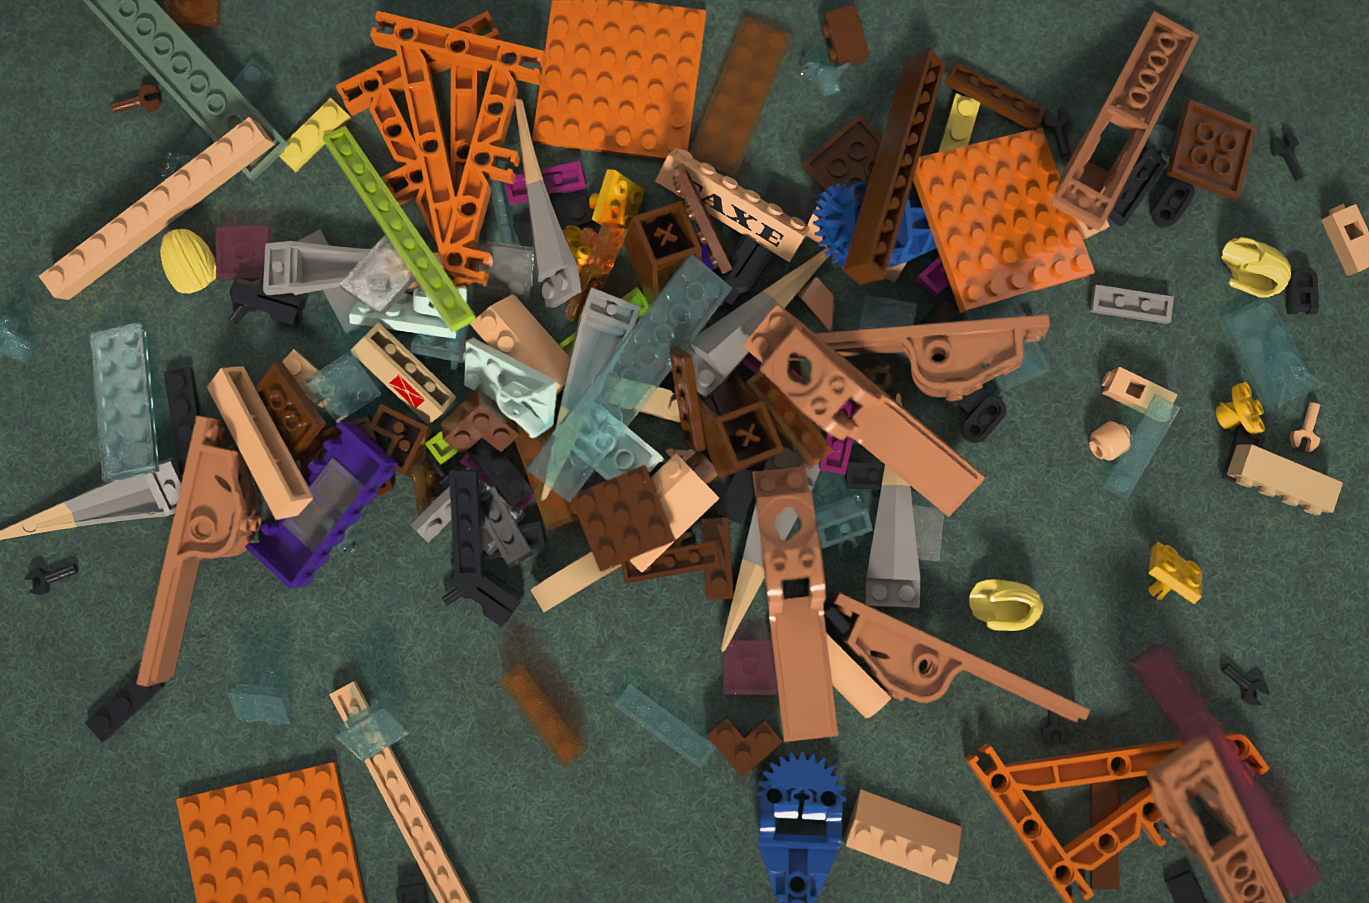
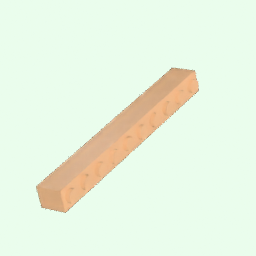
M248 117L39 276L54 298L71 299L275 145L260 123Z

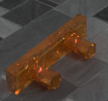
M603 222L599 234L588 227L581 231L580 240L592 248L580 276L581 292L570 299L564 313V317L569 321L578 322L591 287L603 291L606 280L629 230L624 225Z

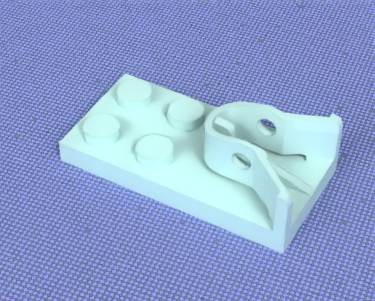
M464 285L455 286L467 303V287ZM421 287L416 288L413 291V295L401 291L389 292L378 288H364L349 314L350 323L374 327L379 322L386 329L456 338L459 331L458 329L451 333Z
M475 338L466 341L465 386L474 391L479 388L492 398L507 417L515 420L529 433V437H537L553 426L557 389L556 380Z
M595 401L571 448L572 451L606 480H610L642 465H646L650 473L657 464L666 463V460L597 401ZM556 425L550 430L553 434L555 433Z

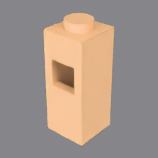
M1342 204L1329 210L1330 215L1322 219V223L1346 275L1349 276L1368 268L1369 231L1357 205L1346 208Z
M1121 367L1112 370V372L1108 371L1101 383L1104 386L1101 394L1158 421L1167 418L1178 395Z

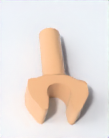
M1310 402L1302 428L1291 432L1290 442L1292 448L1299 447L1302 437L1307 439L1305 452H1311L1319 445L1320 438L1313 432L1320 408L1319 404Z

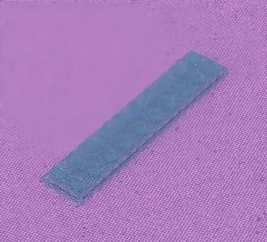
M693 254L687 257L525 469L570 503L672 369L670 349L678 346L685 351L732 290V287Z

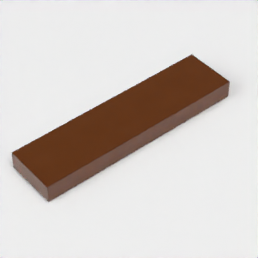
M956 61L944 81V84L1030 130L1036 131L1046 112V109Z
M677 346L670 349V359L683 442L698 453L705 450L692 355Z
M717 539L666 549L643 572L630 560L621 565L626 584L725 566L721 540Z
M1117 779L1090 783V827L1093 828L1119 809ZM1108 834L1100 836V846H1105L1108 843ZM1119 852L1092 871L1090 870V888L1119 889Z

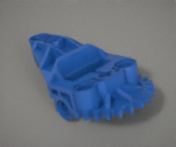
M863 181L849 186V183H845L842 186L840 183L833 185L834 188L832 186L826 188V192L824 191L820 194L821 199L815 202L819 209L814 210L813 214L819 220H815L812 223L819 227L820 230L814 234L815 236L822 237L819 243L820 247L827 246L825 255L833 254L832 262L837 263L840 260L841 268H843L869 182ZM909 192L888 268L905 263L937 248L919 195Z
M792 752L789 753V762L780 756V767L772 762L769 766L773 774L764 771L762 774L768 782L759 781L758 786L764 789L763 792L757 793V797L761 798L759 802L758 847L778 903H815L836 855L841 848L842 802H846L847 797L841 796L839 792L845 790V786L835 784L841 779V776L830 775L835 768L833 765L824 769L826 759L823 758L818 764L815 763V754H812L810 759L806 760L804 752H801L799 760H796ZM770 791H775L780 795L781 801L777 804L770 803L767 800L766 794ZM798 793H802V797L807 799L802 805V820L826 821V836L774 834L775 819L797 820L799 801L794 798L797 797ZM821 795H831L834 799V805L830 807L823 805ZM795 878L801 880L804 886L803 891L800 893L793 892L789 885L790 880Z

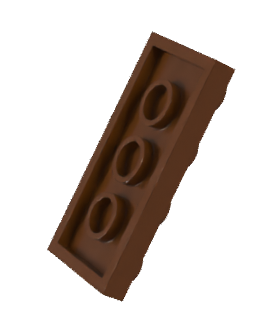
M682 163L674 167L673 185L679 197L684 195L686 198L684 201L686 212L691 221L696 219L697 234L703 245L708 243V255L714 268L720 267L722 273L732 270L730 256L685 164Z

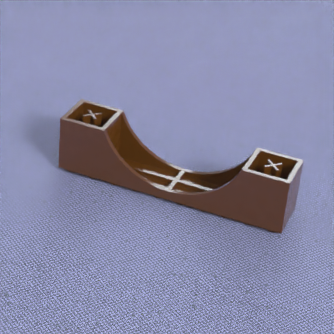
M682 201L632 217L621 235L622 242L669 357L670 349L677 346L682 349L689 340L714 324L702 277V249ZM736 370L705 401L698 395L704 443L719 479L765 462L784 451L764 400L757 397L745 385Z

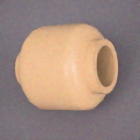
M1109 421L1091 433L1089 447L1097 458L1113 460L1129 449L1130 432L1123 424L1119 425L1116 422Z

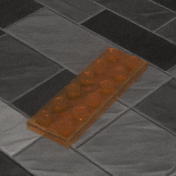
M744 17L690 150L693 159L700 163H707L714 167L715 171L736 179L791 42V34Z

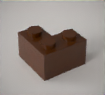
M479 388L441 422L443 440L461 454L470 449L481 437L502 452L520 435L518 423L507 417L500 410L497 402Z
M380 404L369 426L370 429L393 439L386 453L399 463L394 470L411 477L426 447L425 443L429 441L434 430Z
M725 715L706 732L709 740L741 777L747 774L783 742L764 718L743 735Z

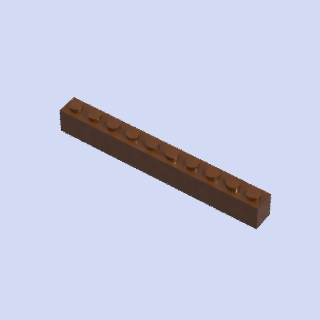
M931 48L905 59L842 269L859 285L886 277L946 66Z

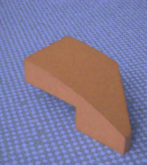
M815 277L797 293V297L815 315L816 320L828 332H832L835 312L834 296Z
M667 449L665 451L670 458L677 453L707 485L717 476L713 464L702 452L697 453L693 449Z

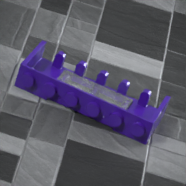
M339 422L337 427L343 431L338 439H329L324 443L323 447L328 452L322 460H313L309 463L308 469L312 473L305 483L313 499L298 516L276 519L275 522L265 523L260 529L265 534L259 543H248L245 546L250 553L289 589L306 587L311 583L316 571L329 559L330 551L344 540L346 530L360 519L362 509L376 498L377 491L392 477L393 470L399 464L353 423Z

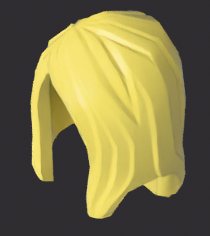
M176 229L165 234L160 249L161 261L169 282L178 292L189 294L197 292L217 278L215 258L209 246L200 236L187 229Z
M1245 237L1234 238L1228 241L1223 248L1221 259L1233 275V279L1230 278L1228 281L1231 287L1258 297H1270L1280 293L1288 285L1291 278V266L1287 258L1277 249Z
M998 579L981 581L976 583L969 596V604L973 615L977 619L986 622L987 627L993 630L1014 631L1028 628L1040 618L1043 611V603L1038 593L1030 586L1019 582Z

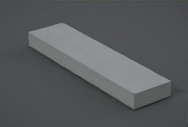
M321 229L297 241L330 246ZM351 284L323 290L347 334L363 326L350 323L349 314L358 300Z

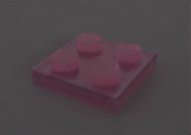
M269 226L216 227V279L219 281L238 280V278L244 280L264 279L265 244L271 243V228Z
M730 640L726 650L723 651V694L777 695L772 640Z

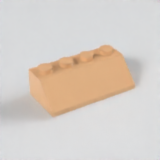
M514 294L491 305L475 321L470 323L489 346L556 380V396L564 390L570 357Z
M677 453L651 477L676 540L719 499ZM672 543L630 561L643 572Z
M860 789L843 837V842L847 847L949 884L958 859L962 827Z

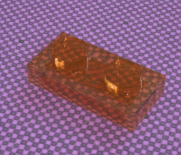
M425 465L412 467L418 517L437 499L434 491L436 475L430 466Z

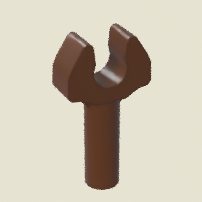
M141 85L137 96L111 102V108L116 113L141 106L149 113L154 112L162 105V102L158 99L147 101V98L151 94L159 93V90L151 85Z

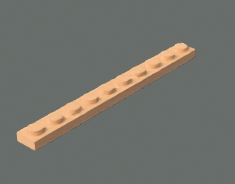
M353 681L331 693L330 696L438 902L472 903L357 682Z

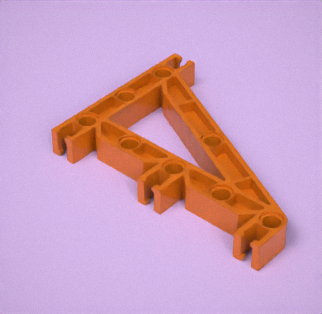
M486 11L452 29L476 34L488 26L490 28L494 27L489 12ZM496 27L492 29L493 32L482 35L484 37L501 40L500 34ZM457 45L453 51L460 52L465 46ZM395 56L335 86L343 97V102L352 116L370 108L369 110L393 158L399 166H402L381 178L399 205L417 197L415 202L437 244L424 179L421 182H413L414 176L417 173H422L416 142L393 97L404 91L398 57ZM425 58L430 68L431 77L451 68L450 165L456 193L458 194L467 159H461L459 156L462 151L470 149L480 112L481 71ZM372 83H379L377 89L368 91V87ZM362 90V95L350 102L348 101V95ZM394 128H402L398 136H390ZM407 180L409 185L395 194L393 185ZM468 206L463 214L467 216L474 214L476 207ZM480 236L477 245L470 249L480 251ZM471 261V271L479 273L480 262ZM459 263V264H454V265H450V266L456 267V266H459L461 263ZM456 277L451 280L454 286H467L473 283V281Z
M377 11L375 19L379 24V30L384 31L385 27L394 29V33H378V28L372 27L370 36L375 46L396 50L442 265L453 277L487 285L489 274H486L484 271L477 273L469 270L471 261L483 262L490 267L493 264V258L490 253L470 249L478 243L492 191L486 178L514 184L516 173L512 169L505 171L496 168L497 161L512 162L514 166H519L520 162L517 151L500 147L504 145L518 93L514 79L540 85L542 79L540 70L538 68L534 70L525 68L523 63L540 64V67L545 68V53L542 50ZM406 33H414L410 39H402ZM457 45L465 46L460 52L453 51ZM508 57L516 58L512 64L504 63ZM425 58L490 73L458 194L455 189L431 72ZM496 106L503 108L499 114L490 113ZM438 144L435 151H426L428 145ZM480 157H490L489 161L486 164H477V161ZM468 206L476 207L474 214L470 216L463 214ZM460 256L463 258L459 266H450V261L453 257Z
M1232 732L1204 735L1209 740L1225 775L1229 768L1238 781L1246 784L1254 781L1253 777L1247 775L1241 765V761L1246 758L1253 764L1251 765L1252 769L1258 771L1259 774H1263L1270 769L1247 737ZM1200 736L1003 764L993 748L985 743L978 748V751L988 755L992 762V767L983 772L976 764L979 761L977 755H968L964 760L1064 903H1076L1073 896H1069L1065 889L1073 881L1080 887L1078 890L1085 900L1095 895L1078 872V868L1092 871L1137 839L1141 828L1152 843L1159 847L1167 843L1153 826L1160 819L1165 824L1166 822L1152 798L1151 785L1064 847L1060 846L1022 790L1039 791L1145 776L1152 767L1192 739L1195 740ZM1236 740L1238 748L1234 753H1231L1230 744ZM1118 757L1120 766L1116 770H1112L1111 761L1113 758ZM995 774H1001L1002 783L998 787H993L991 784V779ZM1150 802L1152 805L1151 812L1144 815L1143 806ZM1032 819L1034 822L1033 829L1029 832H1024V822ZM1166 824L1165 829L1167 830V832H1170L1172 837H1175L1174 833ZM1108 834V843L1105 846H1100V836ZM1060 865H1064V874L1061 877H1055V869Z

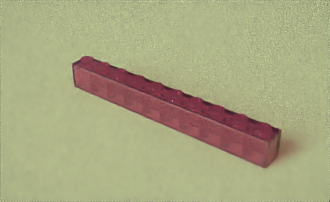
M1152 645L1128 661V663L1184 745L1201 735L1209 740L1276 882L1285 894L1296 899L1322 881L1317 872L1319 870L1318 865L1309 855H1305L1301 849L1303 843L1294 832L1288 830L1285 825L1287 820L1277 808H1273L1269 802L1271 796L1262 785L1256 783L1253 778L1255 776L1253 769L1237 755L1239 753L1238 747L1231 739L1225 737L1221 731L1223 730L1221 722L1214 715H1210L1206 709L1208 706L1206 700L1200 693H1195L1190 685L1192 683L1191 678L1183 669L1180 670L1174 662L1176 657L1171 649L1163 645Z

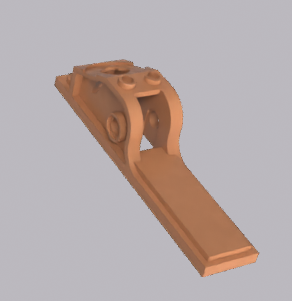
M1153 12L1106 101L1067 163L1050 199L1052 201L1050 205L1097 231L1103 227L1200 37L1198 34ZM1110 121L1132 133V135L1107 172L1089 162V159L1101 139L1099 137Z
M778 303L742 345L763 363L760 370L801 411L834 437L844 440L848 436L856 440L948 517L985 479L983 473ZM796 352L798 355L806 356L812 364L810 384L791 372L792 369L788 367V357L791 353ZM849 397H852L861 404L851 417L843 411H838Z
M1049 315L817 333L815 335L842 357L902 352L910 361L912 378L920 391L932 397H946L947 401L962 400L963 395H969L982 388V384L1001 374L1005 376L1020 368L1024 358L1022 338H1024L1025 342L1039 341L1041 337L1046 335L1050 324ZM796 352L791 353L788 357V361L808 359L806 356L798 355ZM941 355L945 359L941 362H936L932 357ZM983 364H990L987 369H982Z
M202 416L196 417L137 680L138 685L151 686L169 681L171 677H174L199 561L202 558L232 557L242 554L247 550L245 546L248 543H253L255 534L261 526V508L258 493L254 491L251 471L240 451L222 447L223 442L226 441L228 436V427H226L227 425L224 420ZM242 474L241 482L239 485L238 477Z
M806 466L752 472L784 742L838 736L823 602L825 601L823 569L812 492H809ZM786 508H793L796 511V515L801 519L802 527L797 534L793 535L791 540L785 541L780 538V534L775 529L774 522L777 516L783 513ZM808 577V596L782 599L781 580Z
M834 592L830 600L831 603L836 604L835 608L838 612L850 617L852 616L849 622L850 629L844 633L843 642L852 652L855 651L869 666V672L881 685L886 687L885 692L896 699L904 701V698L907 697L922 703L937 700L946 692L953 677L964 670L1072 721L1077 722L1078 718L1086 720L1089 714V709L843 594ZM870 650L876 651V657L870 655ZM925 659L926 668L923 671H919V663Z
M1203 735L1195 740L1192 739L1147 771L1148 779L1151 783L1152 798L1164 821L1179 841L1205 868L1223 903H1286L1209 740ZM1196 795L1208 812L1230 833V835L1213 847L1207 844L1203 836L1204 831L1196 815L1191 812L1187 804Z

